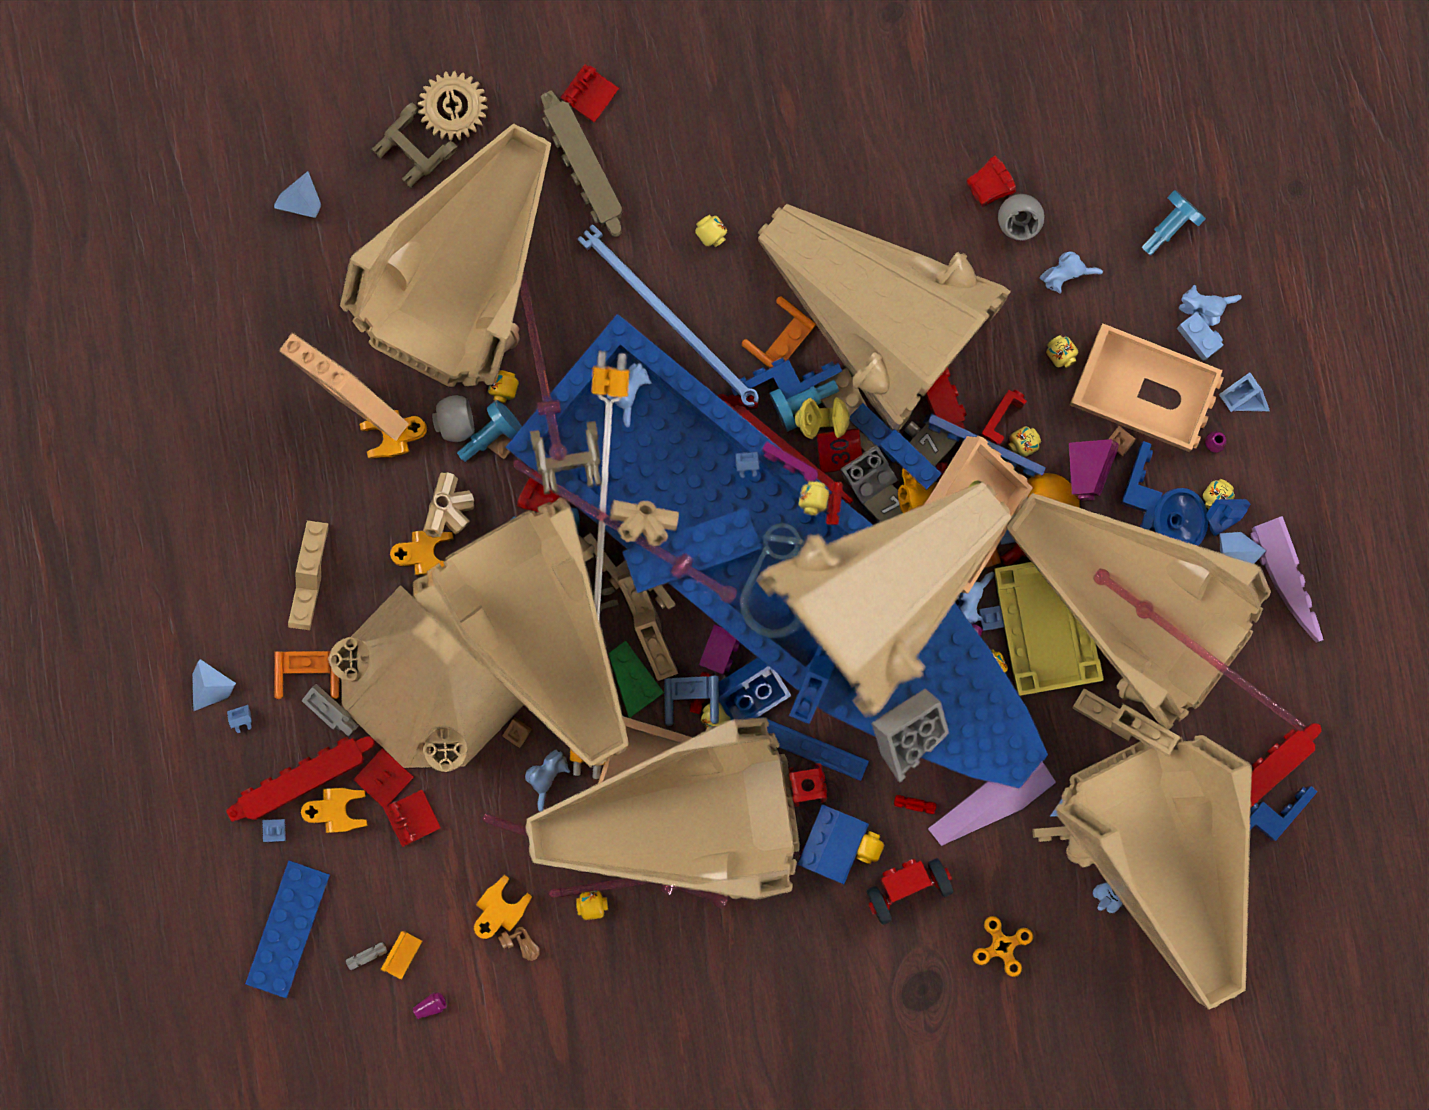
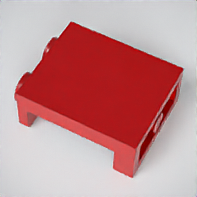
M1015 389L1013 391L1008 390L980 437L1000 445L1004 436L994 431L1010 404L1019 409L1023 408L1027 402L1024 399L1025 395Z

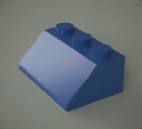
M756 658L719 682V703L731 721L755 719L791 696L779 674L759 658Z
M822 805L797 865L844 884L869 824Z

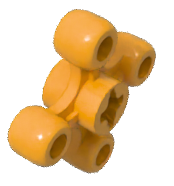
M995 916L986 918L984 928L992 935L993 942L988 948H978L974 951V962L978 965H985L992 957L998 956L1004 960L1006 974L1011 977L1018 976L1022 971V966L1014 958L1013 950L1017 945L1029 944L1033 940L1032 931L1023 927L1015 935L1009 937L1002 933L999 918ZM990 921L996 922L994 929L989 927ZM1023 932H1026L1028 934V938L1026 940L1021 939V934ZM1000 941L1010 943L1006 947L1005 952L1003 950H995L1000 946ZM981 952L985 954V958L982 961L978 959V954ZM1015 964L1017 966L1015 972L1010 971V965Z

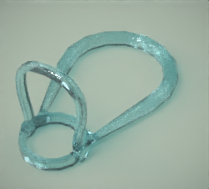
M776 524L762 537L765 547L744 585L740 597L741 614L747 625L757 634L769 638L786 637L797 631L803 624L800 618L797 617L792 624L782 629H769L755 621L749 610L751 591L765 555L770 554L773 558L779 560L797 557L799 555L798 549L804 544L797 530L791 525ZM784 527L790 529L796 538L770 535V533L777 528ZM768 541L795 543L796 546L790 554L780 556L770 550Z

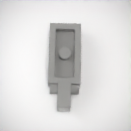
M317 684L303 698L302 702L332 729L342 730L347 736H350L357 729L358 725L351 718L350 714Z

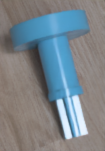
M1176 190L1167 197L1176 208L1159 226L1155 227L1154 230L1156 232L1142 246L1150 256L1165 240L1169 242L1171 237L1188 219L1197 226H1200L1206 219Z
M835 380L817 388L812 386L808 390L788 399H785L780 389L769 394L785 430L788 432L797 428L793 415L800 410L805 400L812 398L819 405L822 399L839 392Z
M495 400L487 407L488 414L492 420L476 434L474 433L471 436L472 440L457 452L460 459L464 460V462L479 450L484 451L488 445L503 433L512 440L522 428L513 413L500 401Z

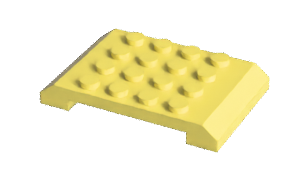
M1029 562L995 568L996 587L1018 695L1022 696L1104 681L1096 643L1033 563Z

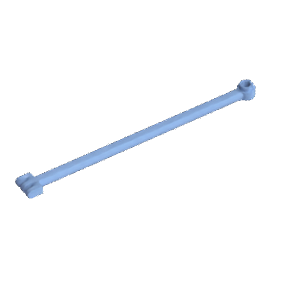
M593 224L589 227L595 233L593 236L586 230L583 234L588 238L587 241L581 236L577 238L587 250L593 247L741 396L745 406H755L753 402L746 400L749 395L754 396V402L758 403L759 396L754 389H748L600 240L603 234Z

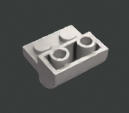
M877 445L840 469L844 479L862 504L898 481Z

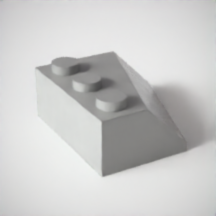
M926 689L872 722L880 753L899 782L905 778L903 774L911 766L915 768L920 763L918 759L926 751L931 752L949 733L940 701Z

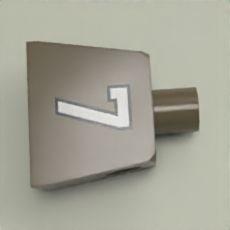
M912 421L904 429L913 438L910 444L935 467L957 442L948 439V434L942 431L940 433L933 432L928 429L929 425L927 424L921 429Z
M892 484L866 501L862 506L878 523L903 514L899 505L898 490Z

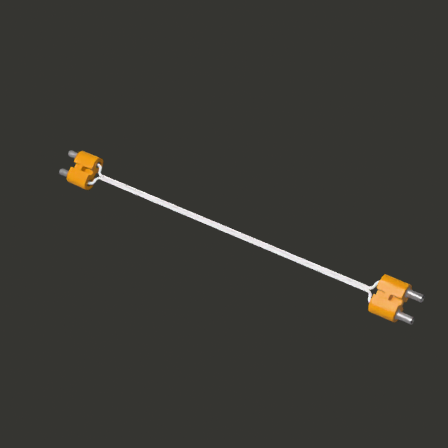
M598 351V366H593L591 392L598 394L599 398L606 402L594 595L598 620L600 613L612 403L618 402L621 397H628L630 373L629 369H625L626 354H618V368L605 366V351ZM606 394H607V395H609V396H614V397H618V398H617V399H612V400L609 402L608 399L605 398V397H603L602 395H606ZM570 748V760L574 761L573 775H581V763L585 761ZM594 764L593 778L600 779L601 765L595 766Z

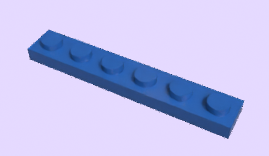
M933 414L926 415L923 423L929 425V430L936 433L942 431L948 434V439L959 442V440L964 442L967 436H978ZM987 440V445L997 450L1001 454V458L1012 464L1014 469L1017 466L1023 469V474L1032 478L1035 475H1043L1046 467Z

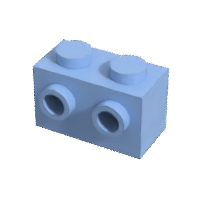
M1196 312L1181 323L1177 329L1204 362L1223 346V339L1217 331L1213 332L1210 329L1208 319L1203 314L1199 315Z

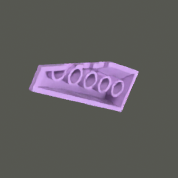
M1283 516L1253 527V532L1250 533L1251 539L1267 550L1259 558L1261 565H1265L1285 605L1315 642L1322 641L1323 636L1316 614L1309 610L1312 607L1310 595L1307 591H1303L1305 586L1304 576L1297 571L1298 557Z
M1041 762L1020 789L987 781L929 827L928 830L942 846L1022 810L1055 784L1056 781L1043 762Z

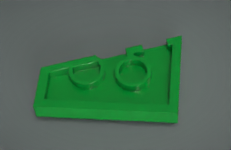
M626 641L608 653L629 718L664 694Z

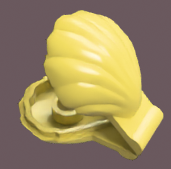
M838 397L834 399L833 408H819L812 398H808L802 403L800 410L795 414L796 425L800 427L804 436L810 439L817 435L820 427H834L836 437L840 438L845 434L850 420L849 410L845 402Z

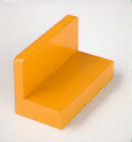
M401 931L381 970L402 979L422 940L405 931Z

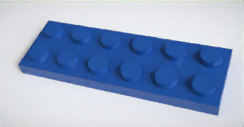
M747 508L670 534L667 540L659 546L654 547L648 542L625 550L623 554L636 591L640 593L753 553L762 548Z
M288 861L246 980V985L284 998L288 997L330 874Z

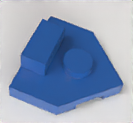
M1216 499L1206 514L1210 530L1214 536L1239 522L1244 517L1251 505L1247 499Z

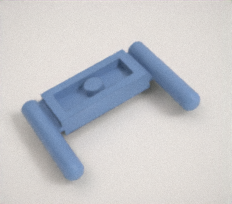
M719 676L664 679L665 725H673V700L710 699V721L712 724L719 722Z

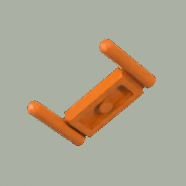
M782 296L777 298L776 303L790 313L794 319L767 352H762L747 339L741 343L746 350L769 368L773 367L772 362L782 357L784 360L789 359L816 326L815 322Z
M331 651L275 652L274 697L276 699L283 697V673H330V696L333 699H337L339 697V677L332 671L328 660Z

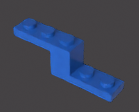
M782 357L772 362L773 367L767 370L762 367L752 372L753 377L746 380L744 376L739 380L750 389L774 377L785 399H788L842 372L839 363L834 364L831 361L822 366V371L816 374L814 371L803 375L804 380L800 381L790 360H784ZM731 387L734 395H738V393Z
M864 403L850 415L849 421L856 428H859L874 445H877L880 451L893 463H899L926 490L942 475L896 429L892 431Z
M1143 441L1135 459L1121 504L1145 512L1140 528L1154 531V512L1162 492L1138 485L1139 482H1143L1146 470H1143L1145 462H1150L1153 450H1150L1151 444Z
M820 644L789 715L810 724L835 666V662Z
M1312 786L1302 787L1295 795L1297 798L1292 805L1288 803L1281 811L1282 817L1266 803H1255L1250 808V830L1256 826L1268 838L1276 841L1318 791Z

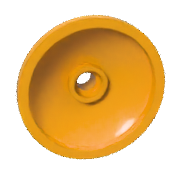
M1043 473L1041 476L1035 475L1034 478L1031 477L1027 480V483L1033 487L1028 498L1034 493L1080 508L1078 497L1072 495L1071 483L1062 476Z

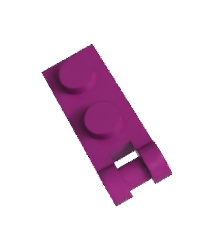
M769 442L765 443L762 452L765 453V458L774 463L776 460L784 464L783 468L793 474L795 471L804 475L806 482H815L818 473L814 468Z

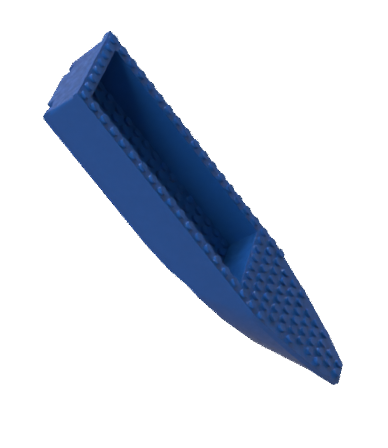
M617 314L508 443L506 449L539 475L530 431L539 430L540 437H542L545 456L546 458L589 452L586 430H588L587 422L595 421L601 460L598 468L600 480H602L606 402L601 400L598 394L591 393L593 366H598V351L606 352L605 366L618 368V354H626L625 369L630 368L633 364L641 363L642 368L646 370L652 383L639 386L635 400L631 405L629 427H626L624 424V409L615 402L612 403L605 531L627 549L648 543L643 532L635 541L627 542L622 539L618 531L624 521L610 519L613 500L637 505L642 501H648L654 504L656 508L678 512L676 530L665 529L668 535L747 508L762 548L761 550L668 583L800 691L820 643L785 602L788 596L785 594L782 597L775 592L769 597L756 579L769 567L797 557L807 542L806 538L809 535L815 537L818 534L827 545L874 525L842 499L840 513L837 514L839 515V523L837 525L826 523V515L829 514L827 506L825 511L818 512L817 515L804 513L805 510L799 506L801 488L808 484L804 479V475L797 471L794 474L783 468V463L778 460L775 463L764 457L765 453L762 452L766 442L777 448L779 447ZM757 452L759 469H756V476L753 477L752 470H745L744 478H741L740 472L737 471L736 454ZM583 467L557 471L555 478L558 492L599 525L601 485L596 486L595 478H592L594 487H588L586 470ZM955 602L916 656L925 668L921 671L923 675L919 679L915 677L905 682H899L883 707L874 715L865 718L852 700L858 696L857 688L859 685L856 683L853 686L835 664L817 707L823 712L874 737L876 736L872 722L924 689L940 701L949 733L931 752L926 751L920 758L971 778L1020 789L1048 755L1025 704L991 650Z

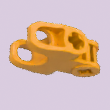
M417 416L404 418L409 424L396 441L381 431L383 442L379 447L367 451L368 458H391L408 453L407 442L421 439L425 436L427 432L425 422ZM368 421L359 424L362 431L380 430ZM413 423H416L418 426H420L419 428H417L418 432L416 433L413 430H410V428H413Z
M903 468L902 477L904 485H901L898 489L899 505L903 514L924 506L938 482H934L926 490L910 474L908 475V472Z
M423 531L411 532L412 542L396 544L390 551V557L396 565H414L415 575H427V571L440 563L441 567L444 566V561H440L435 557L434 549L440 542L453 540V532H442L441 537H431ZM401 549H403L404 553H407L403 560L396 556Z
M345 788L324 789V800L307 802L301 808V815L305 821L309 823L325 822L326 833L347 832L355 828L367 826V820L351 819L346 813L347 803L352 799L365 797V790ZM311 806L318 810V814H315L314 818L307 814V811L311 810Z
M503 875L493 886L488 888L476 904L477 907L484 911L474 924L475 934L480 938H491L500 926H503L510 932L523 916L532 898L527 893L516 904L506 903L502 897V890L509 880L506 875ZM489 922V929L491 931L482 934L480 932L482 929L480 924Z

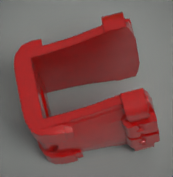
M996 156L990 158L983 168L966 180V184L982 208L1001 197L1012 195L1016 192V185L1012 176Z
M533 472L519 496L517 506L522 509L539 512V506L548 502L552 504L557 499L563 497V495L559 492L552 493L551 485H549L550 494H544L543 480L537 473Z
M814 764L815 769L794 772L793 767L789 768V780L791 782L794 807H798L801 801L820 799V803L827 801L826 783H824L826 780L821 764ZM811 779L814 782L812 791L806 792L802 789L801 784L803 780Z

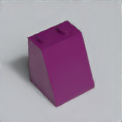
M1108 439L1069 443L1072 495L1082 499V501L1095 500L1094 497L1101 496L1119 448L1117 442Z

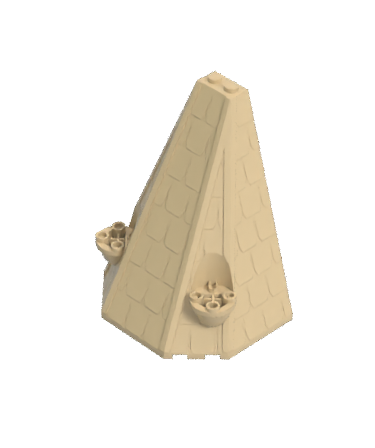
M512 124L375 238L353 254L350 259L340 306L344 311L349 309L354 316L352 322L360 332L366 331L371 338L369 343L373 348L448 387L455 386L457 382H463L464 386L477 385L479 381H485L487 385L494 384L504 352L516 347L520 340L518 334L519 327L512 323L548 162L550 142L527 131L523 127Z
M788 204L783 208L779 207L772 215L773 221L769 225L765 223L758 232L760 234L758 237L759 243L835 353L853 377V387L856 390L858 388L862 389L883 422L892 431L894 429L899 431L910 418L914 407L921 399L917 396L918 393L922 396L925 395L987 319L989 321L992 320L1010 294V291L1004 286L976 276L972 266L966 259L967 255L964 253L960 254L957 252L947 266L924 255Z
M981 482L827 545L818 534L815 537L809 535L806 538L807 542L797 557L769 567L756 579L769 597L775 592L782 597L785 594L788 596L785 602L792 608L853 686L856 683L859 685L857 688L858 696L852 701L865 718L874 715L883 707L899 682H905L915 677L919 679L923 675L921 671L925 668L916 656L927 643L1010 521L1009 508L1004 502L999 503L994 497L996 492L989 484L986 486L984 482Z
M1034 493L1029 498L1026 497L1020 505L1021 509L1016 515L1011 516L1006 528L1009 534L1099 649L1123 678L1117 685V689L1120 690L1119 697L1124 700L1129 699L1143 702L1157 722L1169 730L1176 719L1181 721L1189 714V711H1187L1189 707L1196 709L1201 705L1250 639L1253 633L1250 630L1253 625L1252 620L1254 622L1259 620L1263 611L1260 605L1265 599H1268L1271 593L1261 568L1252 563Z
M563 496L552 504L548 502L539 506L538 513L528 510L446 557L443 567L439 563L427 571V575L413 582V593L415 599L591 767L594 764L599 766L605 763L607 757L612 754H621L629 744L584 564L585 561L594 556L592 551L595 548L577 534L570 504Z
M401 585L351 637L342 639L334 645L328 659L332 671L341 678V707L403 768L433 767L436 770L448 772L458 767L466 766L524 705L515 694L459 643Z
M766 718L733 720L718 727L710 726L706 731L701 732V735L526 819V833L529 836V855L532 858V863L722 893L733 899L741 897L756 899L791 892L792 883L789 882V875L795 874L797 863L796 859L792 860L793 853L799 851L800 843L787 758L785 754L779 755L776 749L779 747V742L774 733H768L767 727L769 723Z
M1204 735L1195 736L1194 741H1183L1182 737H1180L1169 757L1140 741L1071 776L1069 780L1071 785L1069 788H1065L1062 795L1063 802L1058 804L1056 808L1059 819L1071 833L1069 846L1066 849L1067 856L1070 861L1079 863L1081 867H1088L1094 862L1106 882L1195 1000L1208 1009L1215 1008L1228 999L1244 992L1246 988L1251 767L1249 763Z

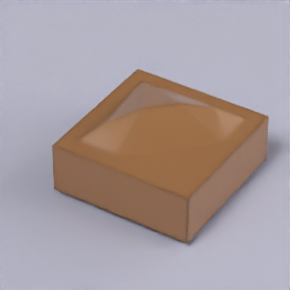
M1121 426L1109 438L1118 443L1119 448L1117 452L1122 456L1126 454L1137 440Z
M503 433L488 445L487 448L505 460L510 454L506 446L511 439Z
M514 718L502 736L520 748L532 729L517 718Z

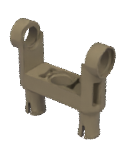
M413 102L403 109L400 117L385 131V137L372 148V151L381 159L393 145H397L414 162L415 166L401 178L410 188L423 175H429L443 160L450 158L458 149V146L453 141H450L445 146L442 145L427 159L401 133L415 119L414 116L419 110Z
M595 421L587 422L588 430H586L589 452L546 458L544 443L542 437H540L539 430L530 431L538 473L542 475L544 494H550L549 485H551L552 493L558 492L555 478L557 471L583 467L586 470L588 487H594L592 478H595L596 486L602 484L598 468L601 460Z

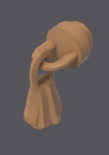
M523 927L516 928L515 933L511 936L504 931L498 937L504 949L513 947L512 939L516 938L521 948L522 958L533 961L539 956L540 948L531 940ZM522 932L525 936V939L521 940L519 936L522 934Z

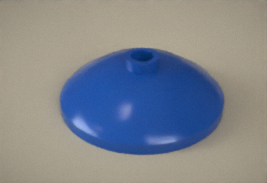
M1175 488L1166 492L1160 498L1155 508V532L1199 546L1208 528L1207 509L1203 500L1197 493L1187 488Z

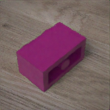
M714 625L699 666L721 675L724 674V671L729 672L733 662L732 659H729L732 651L737 652L740 642L722 627Z

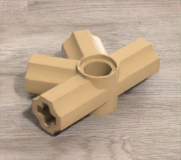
M447 472L440 473L423 529V532L428 536L441 537L445 524L456 535L470 522L461 512L473 510L474 498L470 490L454 493L458 481L454 474ZM437 502L442 503L444 505V508L438 506Z
M613 500L610 512V519L624 521L618 531L622 539L627 542L635 541L643 532L648 542L654 547L661 545L667 540L668 534L665 529L676 530L679 516L678 512L656 508L654 504L648 501H642L637 505Z

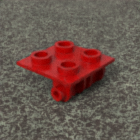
M584 64L560 99L569 103L570 106L595 123L619 88L597 73L594 67Z
M423 790L383 808L402 847L441 828Z

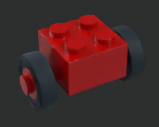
M938 858L928 862L931 879H929L922 861L916 862L915 859L902 863L903 868L897 871L893 867L882 872L884 877L879 879L887 894V900L877 886L867 889V895L870 899L868 906L872 914L877 915L882 925L892 921L889 904L892 905L893 902L930 885L935 886L943 897L954 893L950 883L952 877L948 869H944Z

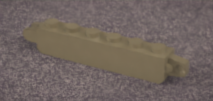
M552 90L541 95L545 109L543 110L545 117L542 120L547 129H552L555 135L552 136L556 147L562 148L564 155L561 157L566 167L571 166L574 172L571 174L576 186L580 184L584 191L580 194L586 205L590 203L593 209L590 214L594 222H599L601 227L606 225L610 235L619 237L622 234V228L618 219L621 218L622 207L569 103L560 102Z

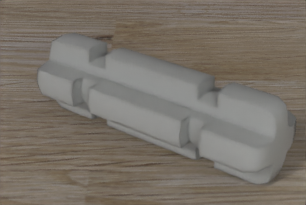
M381 942L375 945L374 948L371 947L357 954L356 957L348 958L346 964L350 970L359 967V964L363 965L377 958L378 955L381 956L387 953V948Z

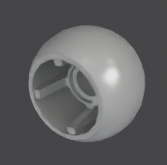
M1016 194L1007 198L1001 205L998 212V223L1006 236L1014 240H1028L1037 235L1042 229L1044 210L1039 201L1027 194Z
M453 395L439 401L436 405V413L432 414L435 431L441 432L443 439L451 442H461L471 437L474 433V421L468 399L463 396Z

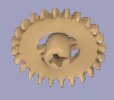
M453 71L451 77H449L447 72L444 73V78L436 75V82L430 79L431 87H423L427 93L419 94L420 98L424 99V101L418 102V106L424 107L418 111L419 115H425L421 122H429L426 129L429 130L434 127V136L440 131L441 139H444L445 135L448 134L450 141H452L455 134L458 140H461V133L469 137V129L476 133L474 125L482 126L479 118H486V115L481 111L488 109L486 105L481 104L487 101V98L480 96L484 93V89L477 90L479 82L471 84L472 76L465 80V73H461L457 77L456 71ZM454 91L462 93L468 101L467 112L460 119L459 116L462 114L463 105L460 98L454 95ZM444 93H446L447 97L443 101V108L446 115L451 117L452 120L444 119L437 110L438 100ZM449 93H451L453 103H455L456 105L454 110L456 118L454 117V113L450 108L451 99Z

